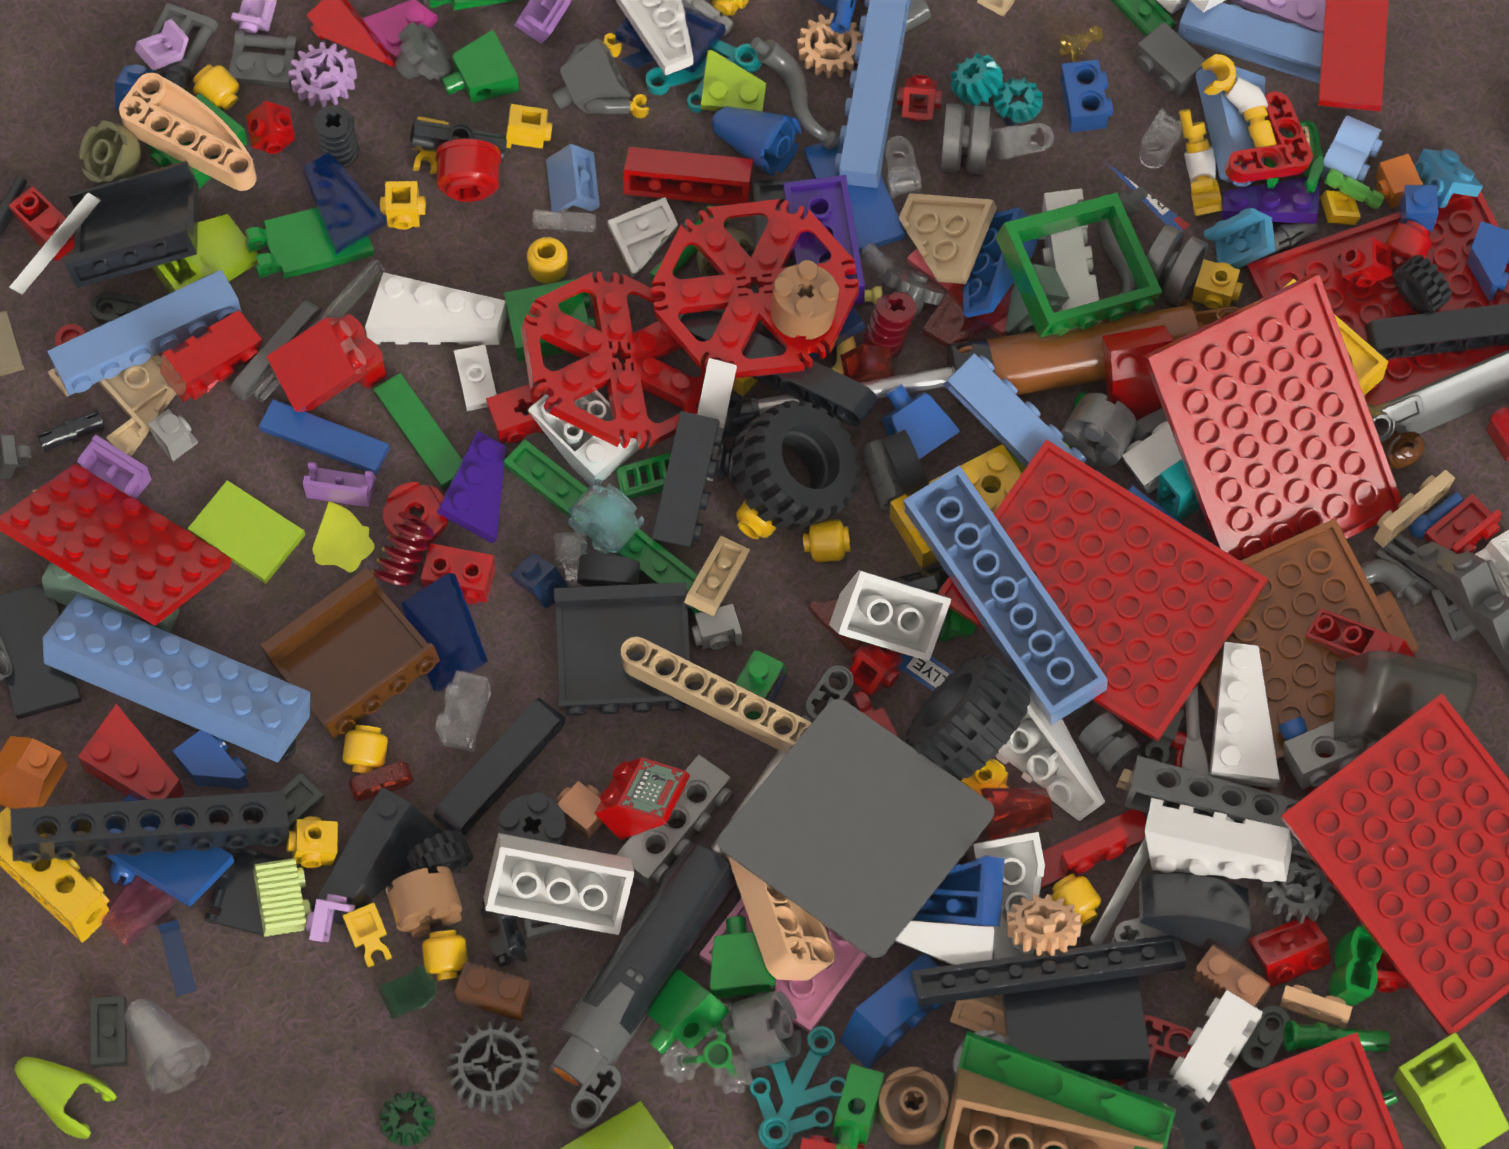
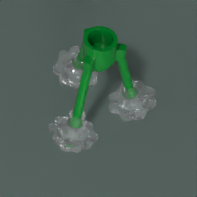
M730 1001L723 1003L730 1012L706 1035V1037H711L715 1034L716 1040L710 1041L705 1045L703 1054L697 1055L698 1051L696 1048L688 1049L680 1042H677L676 1046L672 1044L660 1058V1064L666 1066L663 1069L665 1076L672 1077L677 1083H682L684 1079L692 1080L695 1070L701 1063L705 1062L708 1066L714 1068L716 1073L714 1084L722 1086V1091L725 1094L733 1091L743 1093L746 1088L745 1085L753 1083L752 1069L747 1067L744 1056L742 1054L732 1056L730 1046L725 1043V1037L729 1034V1026L734 1025L733 1007Z

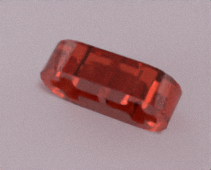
M399 762L360 774L352 778L348 785L355 801H364L376 797L382 787L390 792L407 787L414 781L409 764Z

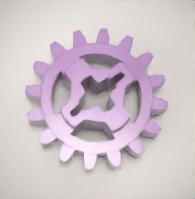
M324 42L320 43L319 49H315L310 44L308 45V53L298 52L300 61H291L292 70L289 71L290 81H292L293 92H298V97L301 101L308 97L310 106H313L316 101H320L322 108L327 105V101L330 100L334 105H338L337 97L341 96L347 99V89H355L354 79H357L354 59L348 58L346 49L338 52L337 44H333L330 49L325 47ZM336 64L343 69V72H340V68L336 67ZM303 77L306 78L307 82H310V86L304 82Z

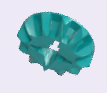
M1011 77L1007 82L1003 83V87L997 89L998 96H994L993 104L995 110L1002 118L1005 119V115H1007L1013 122L1022 123L1032 120L1041 111L1043 104L1042 92L1037 88L1036 82L1030 83L1025 77L1021 80H1014ZM1025 93L1024 103L1021 101L1012 103L1013 94L1020 96Z

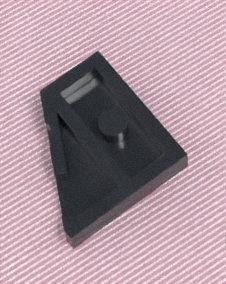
M942 566L892 579L893 581L929 591L942 586L949 576Z

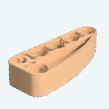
M146 73L136 81L121 102L119 113L123 126L133 132L139 140L181 162L187 160L189 166L233 189L245 191L255 185L256 172L250 154L228 125L210 108L180 86L159 74ZM152 91H157V92L154 93V94H148V93H150V92H152ZM161 128H167L162 132H157ZM186 142H193L190 145H183ZM219 155L218 158L209 159L211 156ZM239 169H246L244 172L236 173Z
M728 856L768 972L780 980H810L832 964L835 958L834 950L824 925Z

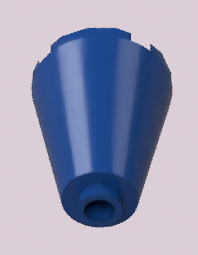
M725 106L718 110L712 119L714 133L745 158L753 159V164L770 176H775L774 172L776 171L780 173L785 171L798 150L799 144L794 141L796 133L801 135V126L799 121L792 116Z

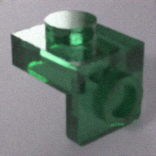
M423 965L415 967L408 975L381 985L378 989L392 1020L429 1005L437 995L435 980L430 973L426 972Z

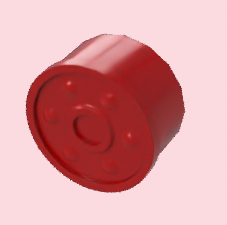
M456 139L445 142L436 149L437 188L445 195L461 202H476L493 195L498 190L501 151L494 144L477 139Z

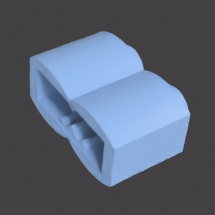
M1346 115L1323 160L1321 176L1326 177L1330 169H1335L1343 173L1344 177L1349 176L1364 183L1371 167L1367 165L1370 156L1373 158L1377 157L1383 141L1379 140L1381 129Z

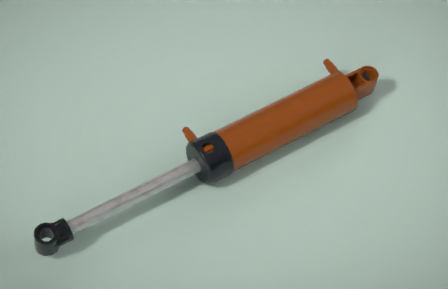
M1184 299L1181 302L1182 306L1127 315L1116 321L1105 319L1098 321L1096 325L1088 329H1081L1080 327L1070 329L1066 334L1059 337L1057 334L1039 338L1037 331L965 342H962L960 338H955L952 344L947 346V367L859 383L870 388L877 398L887 397L886 392L901 383L908 393L945 387L943 383L974 353L978 357L982 355L987 358L995 367L993 372L1001 380L1005 378L1018 390L1016 395L1103 381L1106 379L1102 336L1165 325L1175 341L1240 308L1225 307L1197 312L1190 299ZM731 392L723 436L732 437L738 435L743 431L745 424H748L777 404L791 400L800 401L789 395L757 400L756 393L749 394V398L742 399L739 394ZM953 395L956 404H957L958 406H964V405Z

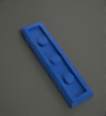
M276 400L271 401L259 425L262 432L363 471H372L374 475H377L390 449L388 443L310 413L295 412L292 406Z

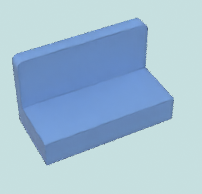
M569 144L547 158L546 166L552 213L560 214L573 205L588 211H594L600 207L594 152Z

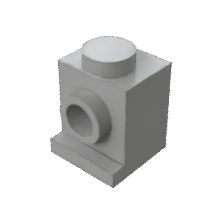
M169 409L148 423L153 440L172 461H175L198 443V440L190 433L191 427L181 415L177 417Z
M733 604L719 607L714 617L705 612L695 614L696 626L691 627V632L696 646L702 645L703 649L711 647V649L717 650L728 646L731 641H735L736 646L742 645V631Z

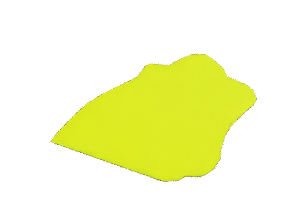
M328 502L312 550L315 555V561L319 565H335L351 573L359 567L363 559L372 553L374 543L369 538V527L362 526L348 509L333 502Z

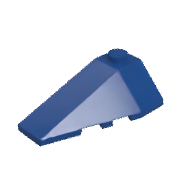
M1020 207L996 212L993 216L968 281L963 286V313L967 318L992 313L1014 283L1012 274L995 237L1005 222L1028 217ZM1038 238L1022 242L1029 259L1034 254Z

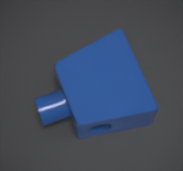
M902 383L886 392L888 399L895 408L882 417L887 434L891 436L906 430L919 459L960 432L954 422L928 393H917L910 397Z

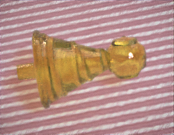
M1093 26L1089 28L1086 34H1063L1059 38L1060 47L1062 48L1059 52L1061 55L1067 54L1072 62H1077L1078 57L1088 47V44L1091 41L1094 43L1100 42L1104 32L1102 28Z

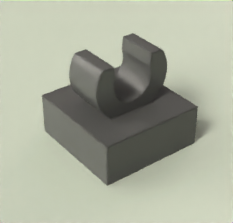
M1 435L0 479L12 478L16 468L29 466L28 460L32 458L31 449L27 445L15 447L14 435Z

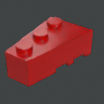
M239 310L207 329L208 332L200 338L196 339L192 336L184 342L187 346L174 354L169 349L163 353L160 374L183 403L190 398L196 400L203 396L209 389L207 386L216 380L219 382L226 380L234 373L235 370L233 368L242 362L245 365L248 364L261 349L262 338Z
M117 704L78 756L84 771L126 796L130 794L139 800L181 798L185 793L178 777Z

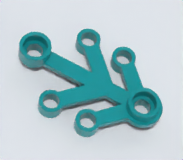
M705 33L699 39V47L703 53L707 54L708 50H713L727 57L726 59L750 74L756 72L762 65V62L757 59L758 52L751 47V44H743L736 48L718 40L712 33ZM705 41H712L714 44L705 46L703 43ZM692 49L693 64L697 65L696 67L673 72L665 75L661 68H653L646 74V88L654 95H663L672 86L702 79L695 92L688 96L687 106L694 113L703 111L701 104L693 105L691 102L696 99L701 101L707 55ZM745 58H749L752 60L748 63L742 62V60ZM655 82H662L664 85L654 86L653 84Z
M819 1026L810 1031L808 1035L809 1052L793 1084L785 1066L786 1060L777 1064L767 1065L773 1071L783 1099V1104L778 1114L769 1096L771 1091L769 1081L763 1077H757L752 1080L750 1093L753 1098L757 1099L764 1119L759 1127V1139L766 1148L784 1149L791 1143L794 1134L815 1127L824 1130L831 1126L833 1115L826 1107H818L811 1115L791 1120L797 1108L830 1097L836 1100L841 1099L842 1092L834 1093L831 1090V1086L834 1083H840L844 1087L846 1081L842 1077H833L828 1083L806 1090L822 1056L829 1055L835 1047V1036L829 1028ZM823 1038L828 1042V1045L820 1049L816 1047L815 1041ZM756 1084H764L767 1090L762 1094L756 1093L754 1091ZM819 1113H825L828 1115L829 1120L826 1123H819L816 1121V1116ZM772 1129H780L783 1133L779 1139H773L769 1135Z

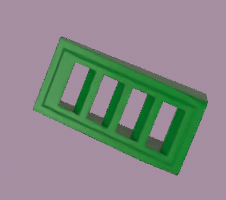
M671 453L616 468L621 499L662 493ZM659 470L661 479L655 481L653 471ZM646 472L648 483L642 484L640 473ZM633 474L635 487L629 488L627 475Z

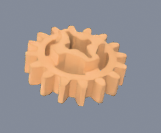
M831 13L830 19L826 20L820 14L819 22L817 23L810 19L808 21V29L801 28L800 38H798L799 59L805 60V68L810 69L814 66L815 75L818 76L822 71H825L827 78H831L832 72H837L842 77L843 69L845 68L851 72L854 70V62L858 63V61H855L856 44L862 43L863 34L857 31L856 22L851 23L848 32L845 31L843 34L834 32L830 28L834 13ZM813 39H814V40H815V44H814V49L812 50V48H811L810 45H811V43H812V41H813ZM850 41L851 49L848 52L847 43Z
M1034 894L1032 901L1021 898L1020 905L1012 904L1011 912L1007 913V936L1013 937L1014 945L1023 944L1024 952L1035 949L1038 956L1043 951H1048L1051 956H1054L1055 949H1059L1065 953L1067 952L1068 945L1075 946L1077 937H1080L1081 915L1080 913H1074L1075 906L1073 904L1064 906L1063 898L1052 901V897L1047 894L1045 899H1040L1037 894Z

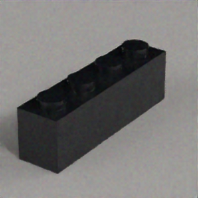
M683 411L680 412L652 539L692 548L693 541H700L703 523L698 522L700 510H707L710 492L705 491L708 478H714L717 460L712 459L715 446L721 447L725 428L719 427V419Z

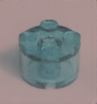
M596 479L569 508L571 518L568 520V524L577 533H585L593 540V547L599 553H618L644 524V519L641 516L637 520L633 514L637 509L636 506L621 491L611 484L604 488L600 486L602 480Z

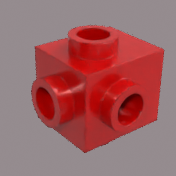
M921 74L913 75L912 78H906L905 87H899L897 105L903 106L902 117L917 122L933 120L934 109L941 108L942 91L936 90L937 80H931L930 76ZM915 94L926 95V96H925L924 98H921V99H920V98H917V97L915 96Z
M264 101L246 115L252 148L265 151L268 154H278L295 141L290 108Z
M1371 236L1366 239L1356 240L1352 245L1342 248L1340 264L1342 277L1362 288L1370 287L1375 282L1392 276L1391 247Z
M874 644L868 647L863 645L852 658L854 663L849 671L853 676V682L872 696L884 687L889 689L900 676L897 670L903 659L896 655L894 650Z

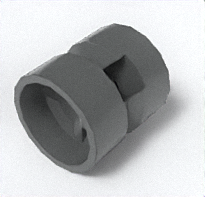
M1110 711L1105 712L1092 721L1080 734L1078 741L1090 754H1098L1097 762L1109 775H1112L1134 759L1141 750V745L1129 732H1122L1123 725Z

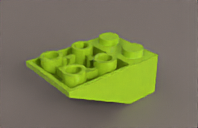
M229 214L198 222L197 255L151 268L167 290L173 293L220 270L223 271L229 282L257 265L256 255L259 254L256 251L249 253L245 244V239L247 238Z
M1456 1032L1400 1066L1393 1077V1080L1441 1149H1479L1509 1130V1124L1476 1060Z

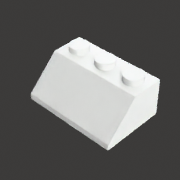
M858 570L840 593L829 625L838 634L930 661L951 599Z

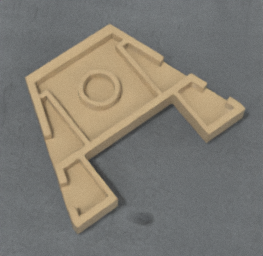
M159 354L150 357L147 362L141 365H133L121 371L114 378L103 379L98 382L131 418L106 437L108 443L129 456L134 454L149 433L148 423L162 414L176 395L175 391L160 374L162 357ZM55 369L48 371L50 379L68 397Z

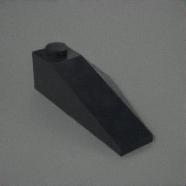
M382 787L364 813L317 899L326 900L327 894L348 897L346 904L355 905V910L366 906L372 901L373 897L387 886L393 885L392 881L411 868L407 855H409L411 850L415 849L417 844H423V840L427 838H434L435 834L440 833L441 835L442 831L411 803ZM316 900L312 906L313 910H315ZM335 910L333 922L341 926L345 922L343 915L350 912Z

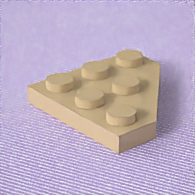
M909 193L899 220L938 282L966 284L997 206L994 200Z

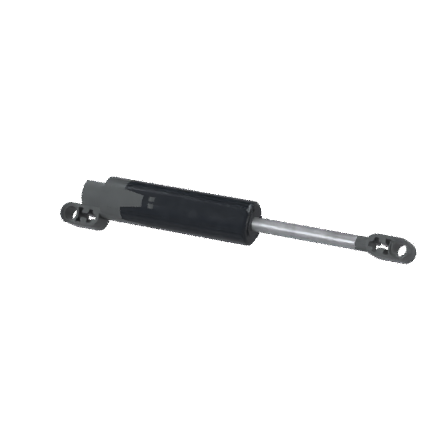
M839 665L830 667L803 704L800 711L801 717L813 723L818 717L813 710L822 698L828 701L824 708L833 700H843L853 685L851 672L846 667ZM828 679H838L842 683L843 689H833L829 685ZM780 750L776 752L730 821L784 758L786 753ZM718 838L711 848L696 842L686 844L558 1029L560 1036L567 1043L549 1070L562 1081L579 1090L567 1110L570 1123L579 1129L591 1127L619 1089L621 1075L613 1065L648 1016V1011L674 972L680 969L737 885L730 862L727 860L728 856L718 846ZM605 1075L610 1079L608 1082L609 1086H606L597 1097L592 1093L598 1086L599 1079H602ZM579 1103L589 1104L593 1109V1116L589 1119L581 1118L576 1112V1105Z

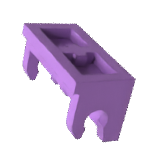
M529 0L514 26L542 44L550 36L572 0Z
M96 434L77 461L81 464V467L134 499H137L152 480L147 466Z
M308 462L309 476H304L303 480L306 498L370 508L376 477L372 471H365V475L318 468L316 463Z

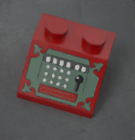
M643 757L630 762L624 761L614 769L612 773L613 779L608 788L601 794V802L594 814L620 840L665 825L690 775L687 771Z

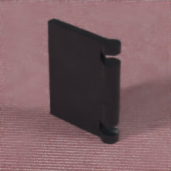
M227 847L226 851L234 856H238V859L216 880L208 905L210 908L221 910L220 916L206 913L204 921L264 936L253 875L254 865L286 859L244 848L232 849Z

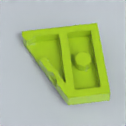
M708 50L701 109L718 111L725 106L763 111L766 83L713 50Z

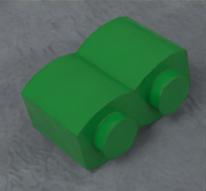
M1362 926L1351 930L1338 941L1335 949V964L1337 968L1333 971L1329 981V995L1344 1000L1346 1005L1355 1006L1370 997L1374 992L1378 977L1375 964L1382 955V950Z

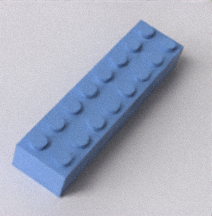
M960 465L904 500L905 513L1017 677L1028 686L1030 696L1050 725H1053L1107 690L1108 679Z
M76 594L43 637L44 664L277 763L310 718L309 691Z

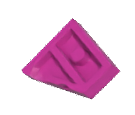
M416 0L404 2L363 18L395 60L402 51L400 45L403 42L399 38V33H401L403 28L412 22L416 25L422 23L431 29L438 21L436 14Z

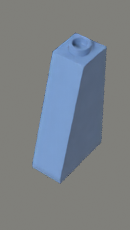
M1236 67V77L1238 76L1258 86L1265 96V77ZM1201 68L1196 72V80L1214 149L1219 177L1222 180L1233 183L1235 186L1247 187L1254 181L1234 182L1227 177L1224 167L1233 152L1255 148L1253 139H1251L1248 131L1250 122L1246 123L1244 115H1240L1238 108L1224 96L1225 91L1216 95L1203 93L1205 87L1214 80H1217V77L1212 71H1204Z

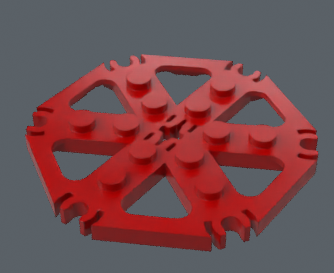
M780 199L706 207V212L703 210L699 211V219L702 222L700 225L693 224L689 219L685 220L686 230L682 224L680 225L651 283L652 298H664L663 301L653 302L655 317L700 369L701 364L705 360L706 371L708 360L711 358L737 365L734 379L805 371V366L809 368L813 366V360L809 356L810 353H818L824 359L826 357L825 348L828 349L829 353L831 352L859 293L858 279L846 278L848 275L856 274V264H854V259L810 210H808L805 218L803 206L799 207L797 213L790 214L788 213L789 201L785 200L780 206ZM754 215H762L767 218L768 224L752 257L747 254L725 229L724 223L726 220ZM802 232L812 233L831 254L830 260L816 265L831 274L839 286L838 302L832 325L826 333L814 339H806V336L796 335L795 338L789 337L776 328L771 318V300L775 280L784 269L788 268L785 265ZM688 245H694L720 275L677 279L673 275V270L684 248ZM757 283L759 293H753L751 284ZM726 309L712 338L705 342L698 341L678 318L679 314ZM758 320L767 327L786 349L784 354L748 359L743 356V351Z
M591 272L535 299L528 312L531 315L526 314L522 323L521 333L530 390L536 387L533 394L535 397L542 394L550 397L543 406L545 410L551 409L549 414L616 447L621 444L623 448H627L630 438H634L638 442L639 449H643L646 441L648 442V448L675 435L680 416L679 413L662 423L652 422L647 416L643 390L683 409V412L698 413L706 374L705 360L701 364V376L691 377L658 360L682 348L660 321L635 333L632 331L627 296L631 294L638 295L651 303L663 301L664 298L662 297L652 298V288L624 274L619 279L617 273L612 274L610 282L603 280L601 272H597L593 280ZM581 292L589 293L592 297L597 329L563 313L559 309L558 304ZM541 338L581 359L558 371H550L543 365L539 339ZM617 351L621 360L625 361L623 366L620 363L619 359L615 358ZM607 385L612 421L602 420L580 409L575 405L574 401Z

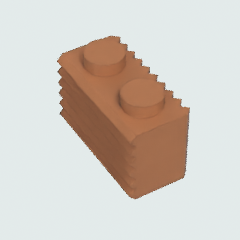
M1214 944L1196 967L1193 976V983H1198L1199 987H1204L1205 991H1210V995H1215L1217 998L1222 999L1226 990L1255 1008L1258 1007L1265 997L1270 985L1265 979Z

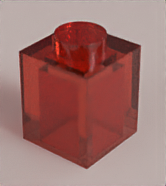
M862 344L840 355L844 375L857 382L895 376L890 349L887 347Z

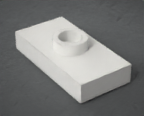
M485 344L455 350L454 354L467 411L486 408V398L497 394Z

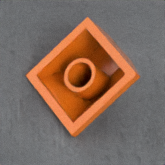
M10 736L0 752V805L9 809L43 807L68 767L62 752L34 738Z

